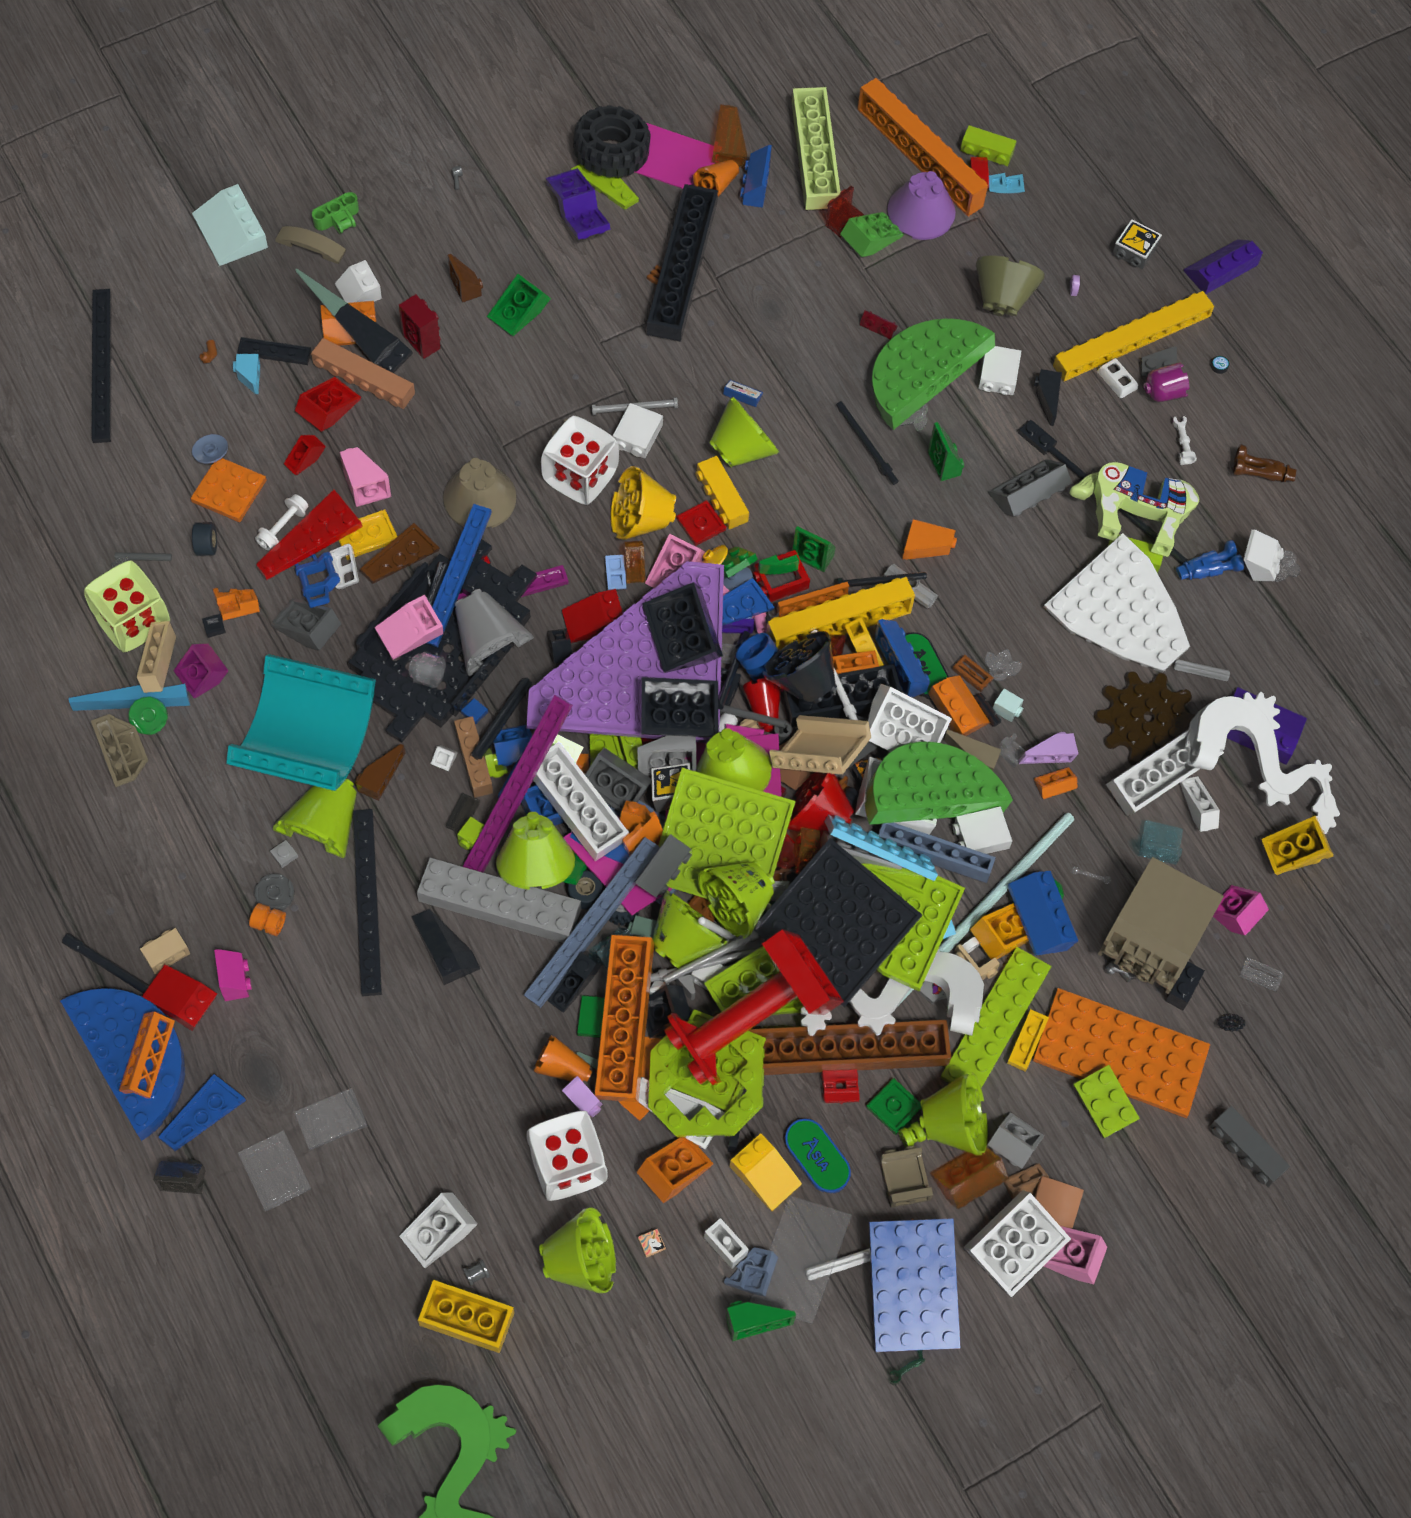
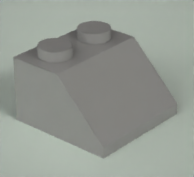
M1010 1112L995 1132L988 1146L995 1153L1007 1158L1012 1165L1023 1168L1045 1135Z

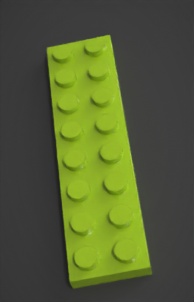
M1016 947L980 1009L979 1023H974L972 1036L965 1034L949 1065L946 1066L942 1073L941 1079L950 1084L965 1073L973 1072L981 1088L983 1087L1052 966Z

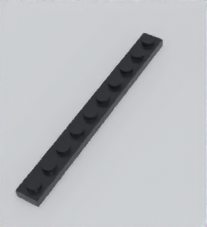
M110 289L92 290L91 439L93 443L111 442L112 293Z
M373 809L353 810L362 997L382 995L374 816Z

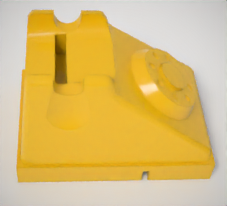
M1316 816L1261 839L1276 875L1317 864L1322 859H1328L1334 855Z

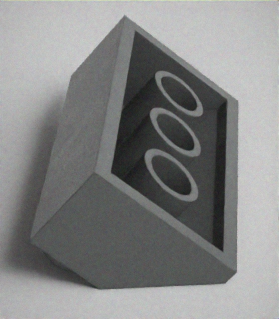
M1045 459L988 492L1005 514L1018 516L1025 509L1035 507L1041 500L1049 499L1052 494L1065 490L1066 486L1072 484L1066 464Z

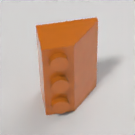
M374 301L348 303L376 322ZM321 305L324 339L338 346L356 344L326 306Z
M960 675L948 677L933 685L928 694L939 712L952 718L948 725L951 731L967 736L990 723Z

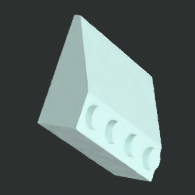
M238 184L221 190L192 213L219 266L268 248L265 233Z

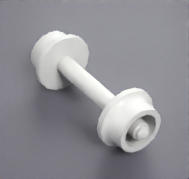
M294 494L291 498H286L285 504L289 509L270 531L265 528L258 530L259 533L255 540L265 550H271L279 543L275 535L294 514L299 517L305 516L308 504L299 495Z

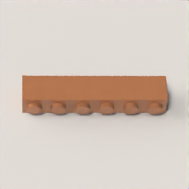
M322 338L311 353L313 364L316 367L323 368L332 375L339 376L346 382L359 386L363 391L373 393L377 398L384 399L395 407L404 409L415 395L414 383Z

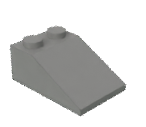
M665 736L637 748L638 770L646 776H652V768L690 763L692 771L696 772V737ZM692 757V762L686 760L685 758Z

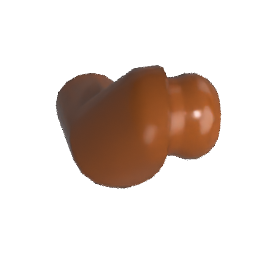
M214 340L206 342L208 351L203 352V354L201 353L199 356L203 363H210L217 356Z

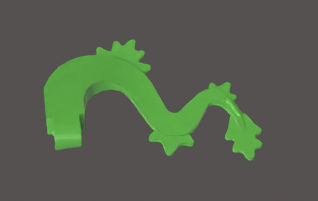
M433 1385L421 1387L397 1403V1408L394 1410L395 1413L378 1425L379 1430L392 1446L400 1443L410 1435L415 1439L428 1429L437 1426L448 1427L453 1430L459 1437L461 1444L459 1457L440 1487L437 1497H424L427 1509L419 1518H493L487 1514L461 1508L459 1498L478 1474L486 1459L496 1462L495 1449L509 1448L506 1439L514 1436L516 1430L505 1426L507 1417L502 1416L494 1419L493 1406L489 1405L482 1410L469 1394L453 1386Z

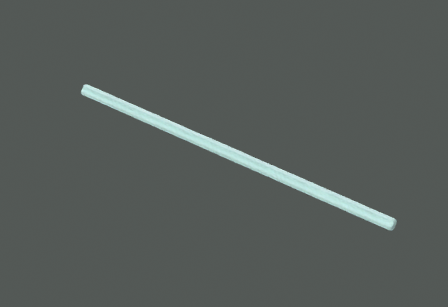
M1065 813L955 929L956 934L947 937L940 944L939 952L949 953L970 929L1009 890L1007 885L1018 880L1074 821L1071 813ZM911 988V989L908 991V993L906 994V996L903 998V1000H904L914 989Z

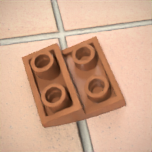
M1041 1176L1035 1199L1059 1226L1072 1229L1084 1190Z

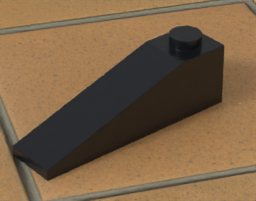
M430 909L412 916V920L443 985L480 970L472 950Z

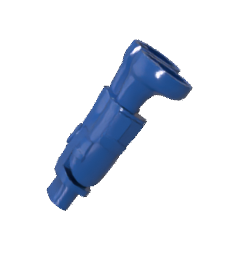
M1229 540L1225 543L1222 552L1217 554L1213 550L1203 553L1199 557L1183 562L1182 566L1176 567V571L1181 580L1186 578L1192 580V577L1194 579H1202L1207 576L1222 575L1223 571L1226 570L1242 571L1244 569V562L1240 554L1237 555L1234 541Z

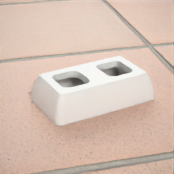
M1116 358L1102 365L1097 370V373L1119 398H1123L1138 389L1136 380ZM1115 364L1120 370L1111 373L1107 367ZM1124 376L1131 382L1125 386L1118 381V379Z
M346 544L331 550L332 563L340 577V582L335 587L337 589H344L358 583L359 577L352 546ZM350 555V564L342 566L341 558ZM353 571L354 579L345 583L344 575Z

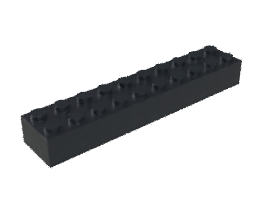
M684 184L647 321V335L680 342L682 340L717 207L718 190Z

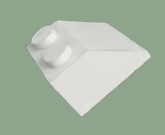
M366 260L349 266L335 283L341 297L347 303L382 299L380 285Z
M1251 530L1244 557V562L1253 581H1275L1276 574L1280 571V559L1284 555L1283 548H1281L1278 540L1257 530Z

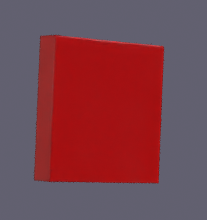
M707 500L676 516L677 522L695 546L726 531L725 524H723Z

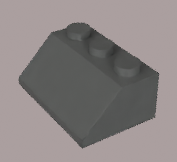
M606 748L597 755L585 774L604 801L619 812L622 811L626 800L638 803L652 782L651 778Z
M670 834L635 883L656 898L659 895L663 897L664 893L669 889L667 886L668 882L671 879L675 880L681 872L679 867L682 863L687 864L692 857L690 853L692 849Z

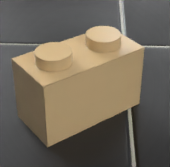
M176 928L165 931L161 937L146 942L140 948L154 974L160 972L164 965L170 966L190 954L187 945Z

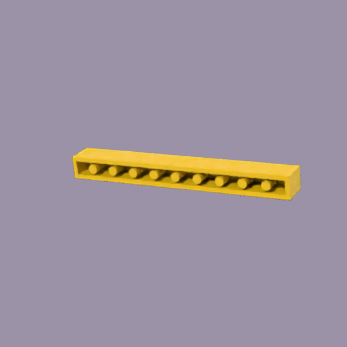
M1204 291L1197 294L1193 293L1184 300L1180 299L1170 306L1162 307L1159 311L1148 313L1141 319H1135L1125 326L1117 327L1116 330L1105 332L1100 337L1089 339L1082 345H1076L1066 352L1058 353L1053 367L1057 372H1062V380L1067 381L1114 358L1121 357L1211 317L1214 305Z

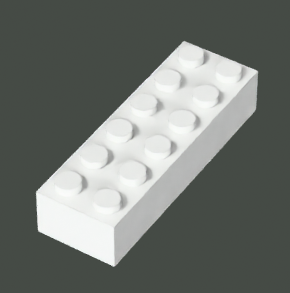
M1188 730L1106 784L1126 816L1135 813L1201 769L1188 765L1189 748H1185Z
M558 742L550 747L533 781L594 861H597L623 843L622 839L629 832L561 743Z

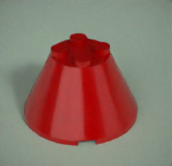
M814 772L794 794L796 802L788 830L821 837L823 830L829 831L825 824V819L828 815L833 817L835 815L840 816L846 823H851L852 819L850 816L854 810L835 774Z

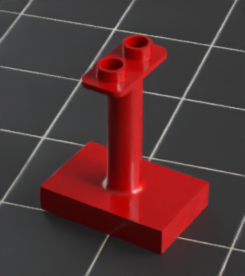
M782 929L762 943L780 971L700 1027L682 1020L676 1013H671L667 1016L672 1025L665 1029V1033L677 1050L684 1046L687 1047L694 1060L687 1064L688 1068L700 1084L709 1080L712 1085H718L721 1079L717 1074L716 1053L796 997L799 998L807 1012L814 1015H826L844 1002L798 934Z

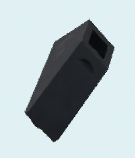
M588 951L580 952L548 1002L564 1013L591 982L603 962Z

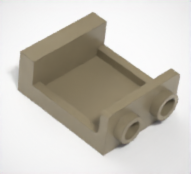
M909 1146L904 1148V1151L898 1152L896 1150H888L881 1155L880 1164L891 1208L930 1201L933 1197L932 1187H929L923 1164V1151L921 1147Z

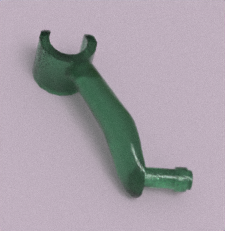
M917 1350L919 1359L909 1362L898 1371L893 1370L889 1373V1375H896L898 1377L897 1381L890 1382L891 1385H897L901 1380V1376L925 1362L923 1350Z

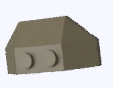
M110 714L91 720L115 787L134 781L148 762L136 727Z

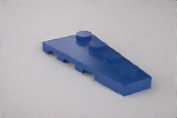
M753 578L723 596L722 626L774 609L773 604Z
M214 1074L158 1138L173 1151H177L244 1103L246 1099Z

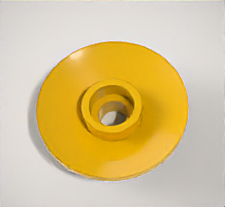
M719 545L712 550H707L703 555L702 563L722 564L727 556L728 548L725 545Z

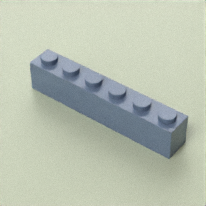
M883 823L879 832V838L884 840L887 838L897 843V846L901 848L906 846L919 856L924 854L931 859L930 861L935 866L985 883L989 879L996 858L896 823Z

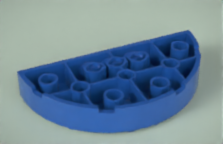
M117 989L88 990L61 1000L60 1002L140 1140H144L163 1124L169 1113H172L182 1092L185 1079L184 1052L174 1028H172L151 1097L145 1098L135 1093L125 1094L120 1092L119 1089L143 1015L150 1012H157L163 1016L166 1015L145 998ZM159 1020L157 1027L161 1034L165 1032L167 1023ZM156 1039L151 1045L154 1053L159 1051L160 1048ZM151 1058L146 1060L145 1063L148 1072L152 1071L154 1066ZM145 1078L141 1079L138 1088L146 1091L147 1088Z

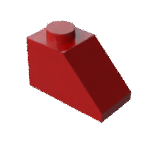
M301 435L285 460L284 465L294 475H298L319 459L326 446L315 435Z

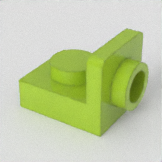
M489 748L484 755L489 775L493 778L502 777L508 773L507 767L498 765L496 754H492Z

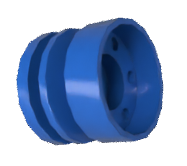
M759 633L751 636L740 645L736 652V658L746 669L752 680L757 683V679L765 678L762 671H766L764 666L779 649L767 633Z

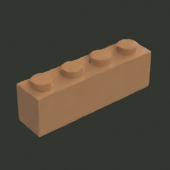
M473 716L454 721L456 735L474 798L492 794V782L485 757L483 756L482 759L476 760L472 756L473 750L480 742Z

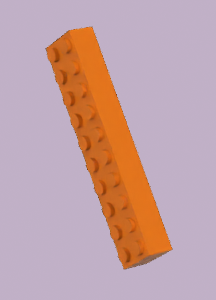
M875 78L860 88L858 111L921 172H935L958 208L969 217L984 206L988 188L986 181L981 179L961 157H958L939 136L935 135L916 114H913L894 93H891L884 83Z

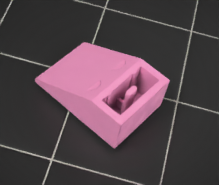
M423 595L396 611L377 625L375 630L394 660L442 635L443 625L427 598Z

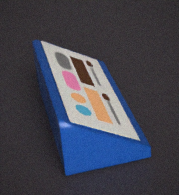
M730 380L724 387L723 395L733 396L738 401L756 407L763 392Z

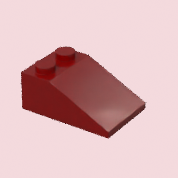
M333 377L300 394L295 411L322 432L341 419L361 400V396L339 379Z
M616 589L598 592L562 609V615L571 643L592 639L611 622L623 615Z
M164 965L142 997L153 1003L163 1013L193 1031L216 999L217 993L201 982Z

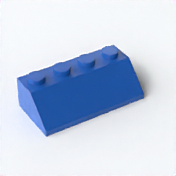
M878 620L874 638L888 665H895L902 692L911 698L927 692L930 684L929 677L926 673H923L919 658L914 656L913 647L910 642H907L903 628L899 627L897 621Z
M1051 871L1035 872L1007 885L1035 956L1067 951L1078 942Z

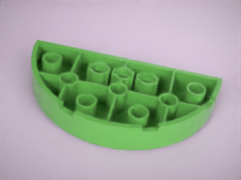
M935 319L913 325L894 336L879 353L873 368L874 400L882 419L893 430L993 349L995 347V333L982 325L966 320Z
M914 742L896 748L882 760L867 785L865 810L869 825L951 818L996 807H1001L1004 813L1013 799L999 777L975 756L947 744Z

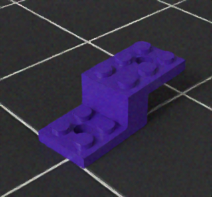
M578 168L546 178L547 185L558 198L562 219L578 240L611 230L610 223L598 209L594 188Z

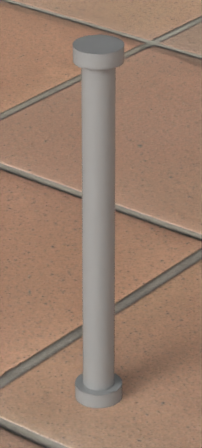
M675 397L673 400L632 404L645 409L678 408V399ZM630 403L602 406L593 404L592 415H596V413L626 411Z

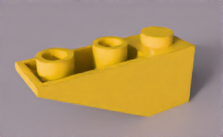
M862 617L845 624L857 653L875 650L879 667L884 666Z

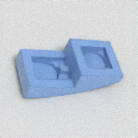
M624 555L605 556L608 590L627 589Z

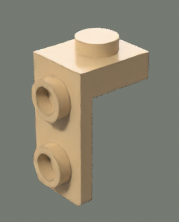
M961 944L956 946L955 955L971 963L979 972L982 980L985 978L990 979L998 973L997 969L1000 963L996 958H993L979 968Z

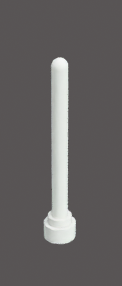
M704 917L698 919L700 925L728 939V943L741 937V935L739 937L732 935L728 930Z

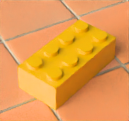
M433 1280L418 1318L419 1326L500 1353L514 1316V1307Z

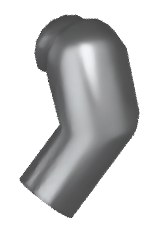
M1115 961L1109 962V965L1105 967L1108 974L1113 975L1115 972H1118L1127 982L1135 978L1134 974L1122 971L1118 965L1114 964Z

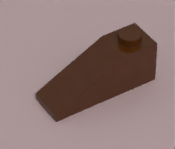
M398 745L370 764L362 774L358 775L356 785L359 793L375 800H380L406 754L404 745Z

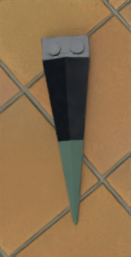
M295 269L296 273L326 306L372 363L394 373L413 354L412 350L401 342L398 337L299 269Z

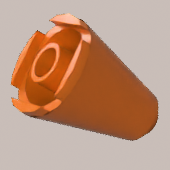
M727 160L701 167L693 175L694 185L718 190L719 197L739 174V166L735 161Z
M550 1035L547 1040L549 1042L542 1049L533 1071L537 1074L572 1081L578 1076L582 1082H587L592 1074V1070H590L591 1065L559 1039Z

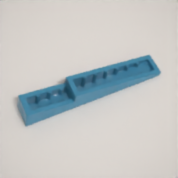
M185 684L164 687L161 692L144 693L141 685L69 698L73 711L130 708L136 700L148 696L158 698L164 703L165 707L190 706L188 690Z

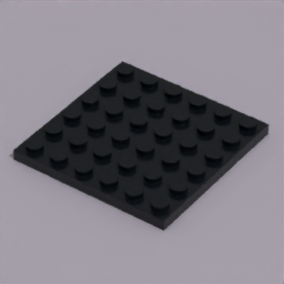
M830 838L759 920L754 931L765 941L782 929L798 934L844 1002L840 1005L845 1008L923 915Z

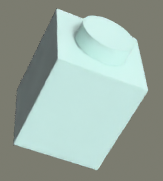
M1003 689L995 701L993 709L996 711V714L1012 722L1015 716L1018 718L1024 709L1021 707L1023 699Z

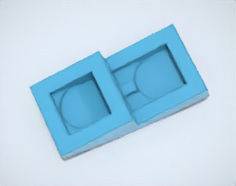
M1005 173L990 175V192H1025L1023 174L1006 177Z

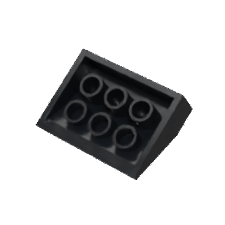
M692 582L642 603L664 673L708 663L723 656L701 587L696 583Z
M641 678L639 682L638 703L642 735L713 737L718 733V681Z

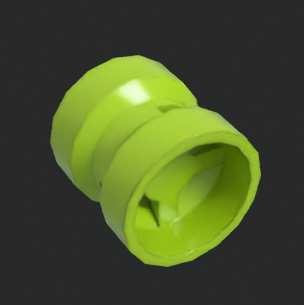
M917 1121L912 1123L909 1128H902L898 1131L905 1147L913 1146L916 1142L921 1143L926 1140L925 1132Z

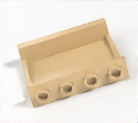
M799 715L796 719L797 732L781 751L770 750L769 752L773 768L843 774L871 739L869 722Z

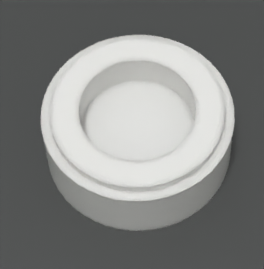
M973 937L962 946L967 953H970L979 946L980 942L976 937Z

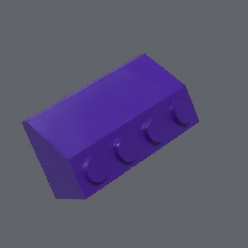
M1237 239L1185 268L1184 272L1201 291L1208 294L1256 267L1263 252L1253 241Z

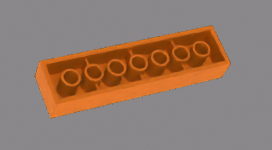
M611 936L595 1096L598 1100L639 1102L654 953L652 937Z

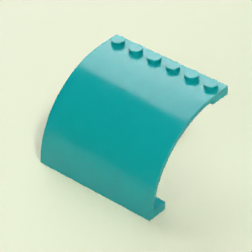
M271 654L266 655L263 673L265 674L264 683L254 720L241 746L235 744L228 746L226 764L336 791L349 775L362 747L370 719L376 679Z

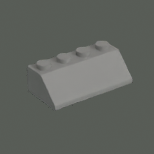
M823 830L816 848V853H818L831 838L861 864L902 869V866L832 836L826 830Z

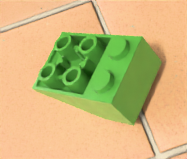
M883 212L849 218L841 232L842 237L861 257L873 255L904 236L899 227L893 224L888 215Z

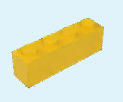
M715 456L697 463L696 477L699 482L702 481L704 491L707 496L711 497L713 508L720 513L719 516L723 524H726L728 529H732L747 523L749 511L719 458Z

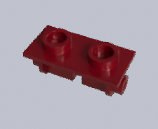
M864 310L860 326L890 340L893 332L898 327L895 322H890L873 314L872 311L868 312Z

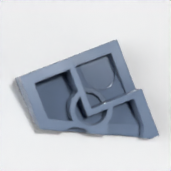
M754 1247L748 1253L747 1258L736 1266L738 1268L730 1278H725L724 1284L765 1297L778 1257L773 1251Z

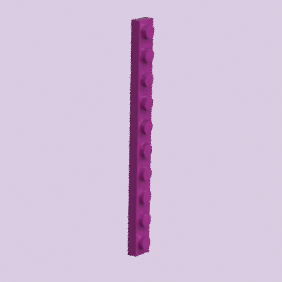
M557 695L553 696L463 867L484 873L573 706L571 703Z

